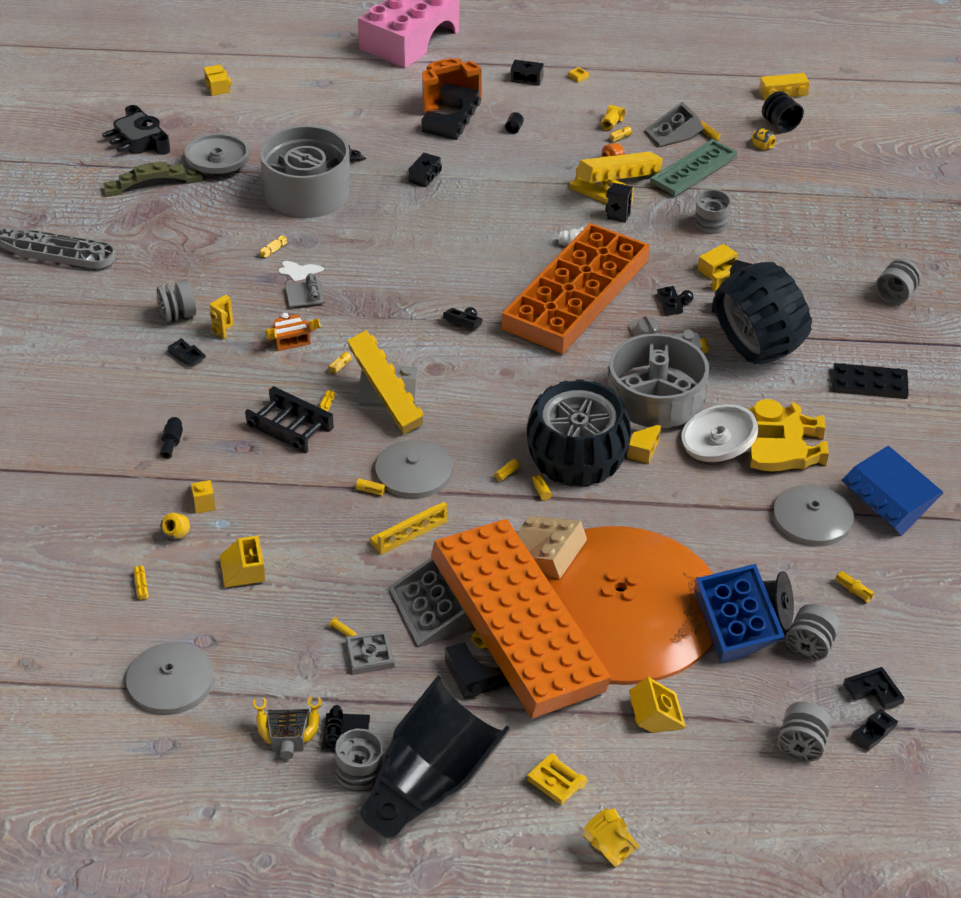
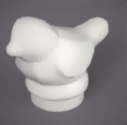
M584 228L571 229L569 232L567 230L560 231L559 245L568 246Z

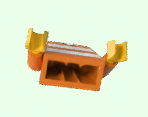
M282 313L279 318L274 320V326L265 329L266 339L269 341L276 339L278 351L310 345V333L317 328H321L318 318L307 322L302 320L297 314L289 316L287 313Z

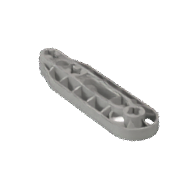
M0 228V249L13 252L19 256L95 269L111 265L116 258L114 247L104 241L34 229Z

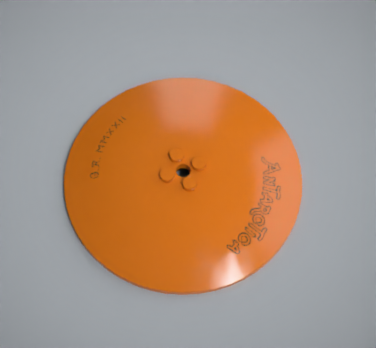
M602 526L584 529L587 541L560 579L547 578V580L612 678L609 684H638L647 677L658 681L676 675L699 661L713 645L694 592L696 578L713 574L706 563L686 546L653 531L626 526ZM623 588L625 590L623 592H619L616 589Z

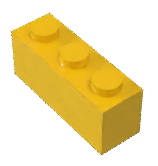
M805 73L760 77L759 91L764 100L778 91H784L790 97L807 96L810 82Z

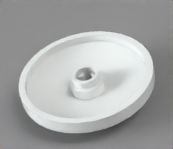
M732 404L713 406L697 413L686 423L682 431V442L686 452L697 460L704 462L725 461L742 454L754 443L758 435L757 421L753 413L742 406Z

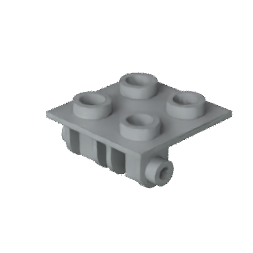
M312 273L306 276V282L285 284L289 307L324 303L320 280L317 281L316 276Z

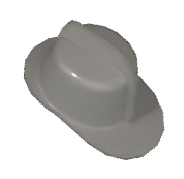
M644 316L642 319L633 320L629 325L634 337L643 334H662L659 322L651 317Z

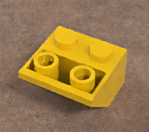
M259 535L238 538L220 555L225 588L266 581Z

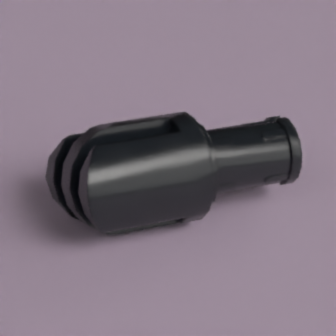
M177 417L168 419L161 436L163 446L160 456L166 459L172 457L174 446L179 444L183 433L182 422Z

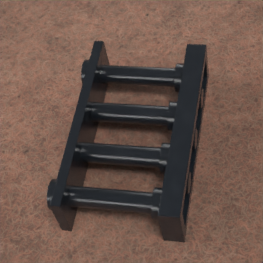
M275 386L269 389L270 402L259 412L255 413L249 409L245 410L246 424L304 453L309 452L308 439L319 428L328 432L334 428L332 413ZM274 407L282 409L272 420L264 417ZM289 414L297 416L287 427L279 424ZM304 421L313 424L302 435L294 431Z

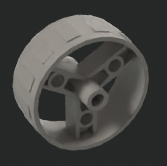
M659 333L643 334L625 340L612 352L608 366L607 388L609 387L614 390L617 397L622 399L630 422L645 427L660 425L661 428L679 426L692 419L704 407L709 384V363L704 353L697 346L683 338ZM649 365L648 370L618 378L628 370ZM668 367L677 369L687 374L694 381H691L685 377H682L676 373L669 371Z

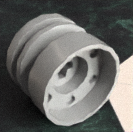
M716 189L700 192L696 199L695 226L705 233L714 234L724 231L729 224L730 196Z
M893 260L876 280L875 288L877 294L885 302L892 305L905 303L921 283L920 270L909 260Z
M187 279L175 282L174 291L169 284L165 285V290L162 285L156 287L158 307L166 323L171 322L172 317L174 320H178V311L181 312L184 318L196 315L195 299Z
M818 604L804 605L798 611L794 623H792L785 638L787 646L800 658L808 661L823 660L827 657L839 633L840 621L835 613Z
M810 702L791 704L786 709L783 724L778 735L777 744L779 749L788 757L801 762L818 760L823 756L832 720L828 712Z
M357 728L348 730L337 740L334 773L337 781L342 786L358 791L374 786L380 768H382L383 744L375 733L367 729Z

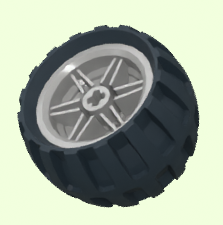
M774 262L755 263L739 269L730 275L714 293L715 313L727 339L745 360L753 362V364L769 363L789 355L805 341L812 330L810 309L801 289L798 288L792 276L783 267L776 265Z
M576 379V381L566 380L555 386H549L536 399L527 422V444L537 468L542 474L545 473L549 479L555 482L559 481L568 486H590V484L601 483L608 476H612L624 461L631 439L630 419L622 399L617 397L611 388H606L601 383L595 381L589 382L582 379Z

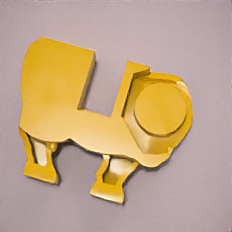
M772 399L760 400L755 406L748 409L755 416L758 425L757 438L748 450L751 468L763 471H783L788 469L804 470L809 465L818 463L827 465L829 455L827 441H822L818 445L811 447L807 446L805 441L802 440L803 436L824 439L826 428L824 415H819L815 418L801 414L800 405L791 401V405L784 408L779 402Z

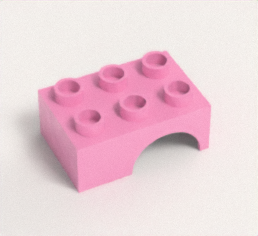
M385 0L379 5L370 7V11L358 18L359 49L406 68L427 54L430 37L438 25L453 30L455 34L459 32V0Z

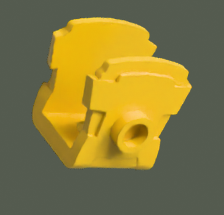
M615 808L602 810L583 828V838L599 852H602L615 868L640 847L638 842L626 830L627 825L623 818H620Z

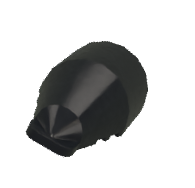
M437 675L395 728L391 744L387 749L382 768H380L371 795L361 808L362 820L384 838L389 840L396 839L407 826L466 788L510 732V727L506 725L503 730H500L476 717L445 688L441 677Z

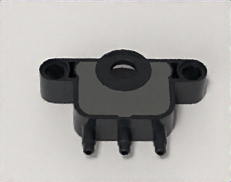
M137 105L127 106L125 108L126 116L114 121V129L102 133L103 138L115 135V138L110 140L109 143L110 145L118 143L122 145L117 148V152L128 151L132 154H140L152 149L160 155L170 152L169 136L160 128L159 119L146 115Z

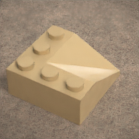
M529 516L518 533V536L547 578L560 579L587 541L581 520Z

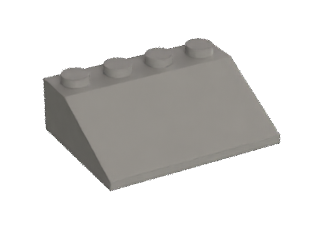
M432 557L389 586L419 647L464 633L474 626Z

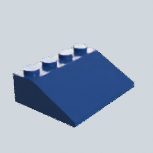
M889 445L854 466L841 480L849 490L901 536L944 493Z
M756 564L696 578L694 592L721 663L743 658L785 638Z

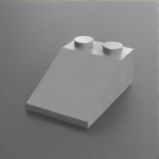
M681 102L645 128V131L660 146L692 138L704 128L698 116L686 104Z

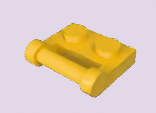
M551 753L527 774V781L562 806L574 793L587 784L588 778L583 774H577L559 761L558 756ZM554 767L555 769H557V770H558L559 772H561L563 775H565V776L568 777L570 780H572V782H570L569 780H567L566 778H564L562 775H560L558 772H556V771L553 770L552 768Z

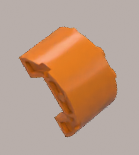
M458 58L441 59L426 66V70L422 72V106L424 113L439 110L435 102H440L439 91L445 83L479 90V96L481 97L482 68L471 61H467V63L461 62V59Z

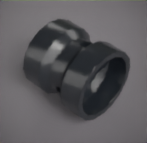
M518 112L511 113L505 123V129L512 134L518 133L524 122L523 116Z

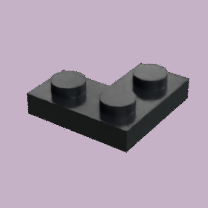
M883 667L844 679L843 685L854 700L874 694L884 710L904 703L905 697Z

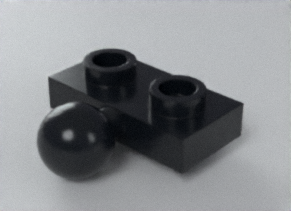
M674 286L657 289V296L666 316L682 313L683 306L681 302L689 304L694 299V295L690 290H684L680 295H677Z
M468 307L464 312L450 308L443 312L442 319L448 320L451 324L462 325L465 329L474 330L482 325L483 318L477 317L478 313L475 308Z

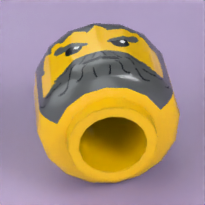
M764 128L754 131L751 136L753 146L764 151L772 149L776 142L774 133Z
M168 513L162 518L160 529L167 538L181 539L188 534L190 522L183 514Z

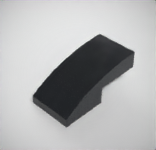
M182 338L168 346L167 351L189 366H193L206 358V355L195 345L190 346Z
M879 709L868 717L864 725L853 731L851 739L869 751L895 728L898 721L882 709Z

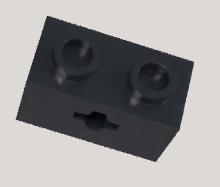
M514 60L510 71V82L540 86L544 75V63Z
M423 152L408 169L409 182L427 187L442 170L441 157Z
M613 183L611 188H608L606 193L608 202L605 207L607 219L627 222L631 214L633 186Z

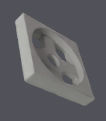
M387 631L345 637L352 674L395 668ZM372 641L380 642L383 645H376ZM364 642L362 648L354 649L356 645ZM373 649L374 652L372 654L366 653V650ZM388 653L385 660L376 661L377 654ZM364 656L367 658L368 663L358 664L354 658Z

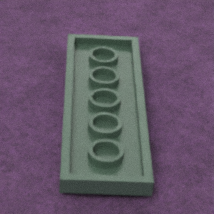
M712 139L652 176L650 183L676 196L736 158L737 151Z

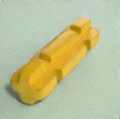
M700 121L704 128L701 132L709 138L719 141L721 134L704 121Z
M283 235L279 236L261 248L259 255L263 258L268 257L287 244V238Z
M327 390L318 407L329 411L335 398V392Z
M142 565L135 566L133 571L137 599L146 600L149 596L145 569Z

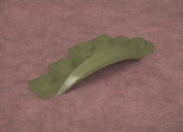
M156 162L136 166L128 173L118 175L119 180L105 182L103 186L106 197L122 195V191L126 188L149 179L177 178L186 180V183L190 184L202 182L203 178L201 171L194 168L184 170L183 164L170 165L166 162Z

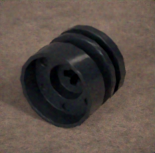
M778 91L770 95L762 106V116L782 133L795 129L800 124L804 115L803 107L784 91Z

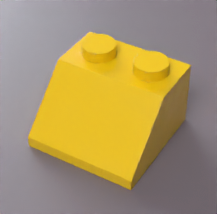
M650 677L645 678L629 690L630 703L635 713V722L640 728L656 733L682 730L686 727L677 694Z

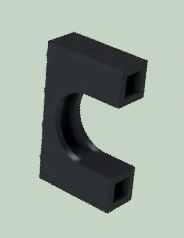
M445 83L439 91L440 104L457 108L459 111L453 114L427 111L421 119L422 132L457 140L460 134L462 135L465 126L469 124L471 116L475 114L477 106H480L481 97L479 96V90Z
M465 642L445 648V663L464 699L510 685L500 667H487L478 663Z

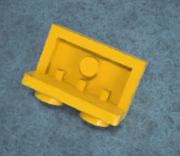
M224 295L209 304L212 322L211 329L215 335L222 339L227 338L226 329L234 325L231 298L228 295Z

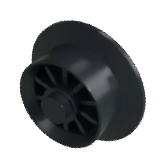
M780 571L776 580L763 581L780 626L783 630H789L794 615L793 591L788 574L785 571Z

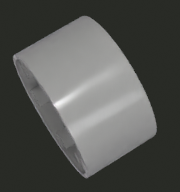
M293 126L272 134L262 144L260 160L263 194L267 204L275 211L290 217L314 218L330 214L341 208L348 201L351 194L349 146L346 140L337 132L320 126Z

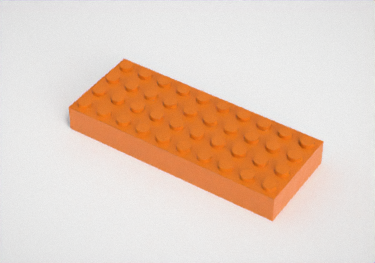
M589 223L502 312L501 330L564 354L648 262L650 244Z
M508 519L434 541L431 553L433 561L531 719L606 692L612 678Z

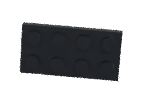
M834 363L833 392L908 399V370Z

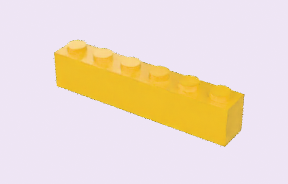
M649 151L583 159L579 162L577 176L589 183L653 175L660 172L663 158Z
M365 330L348 339L347 343L350 352L403 435L423 425L422 417L424 414L419 406L416 407L413 403L415 401L410 392L407 393L404 389L405 384L403 380L395 375L396 370L394 366L386 361V354L383 349L379 350L377 347L378 343L374 335H370Z

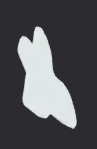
M284 261L282 262L284 267L280 268L279 272L290 275L293 281L306 279L309 273L314 274L323 271L324 267L314 264L301 266L295 262Z

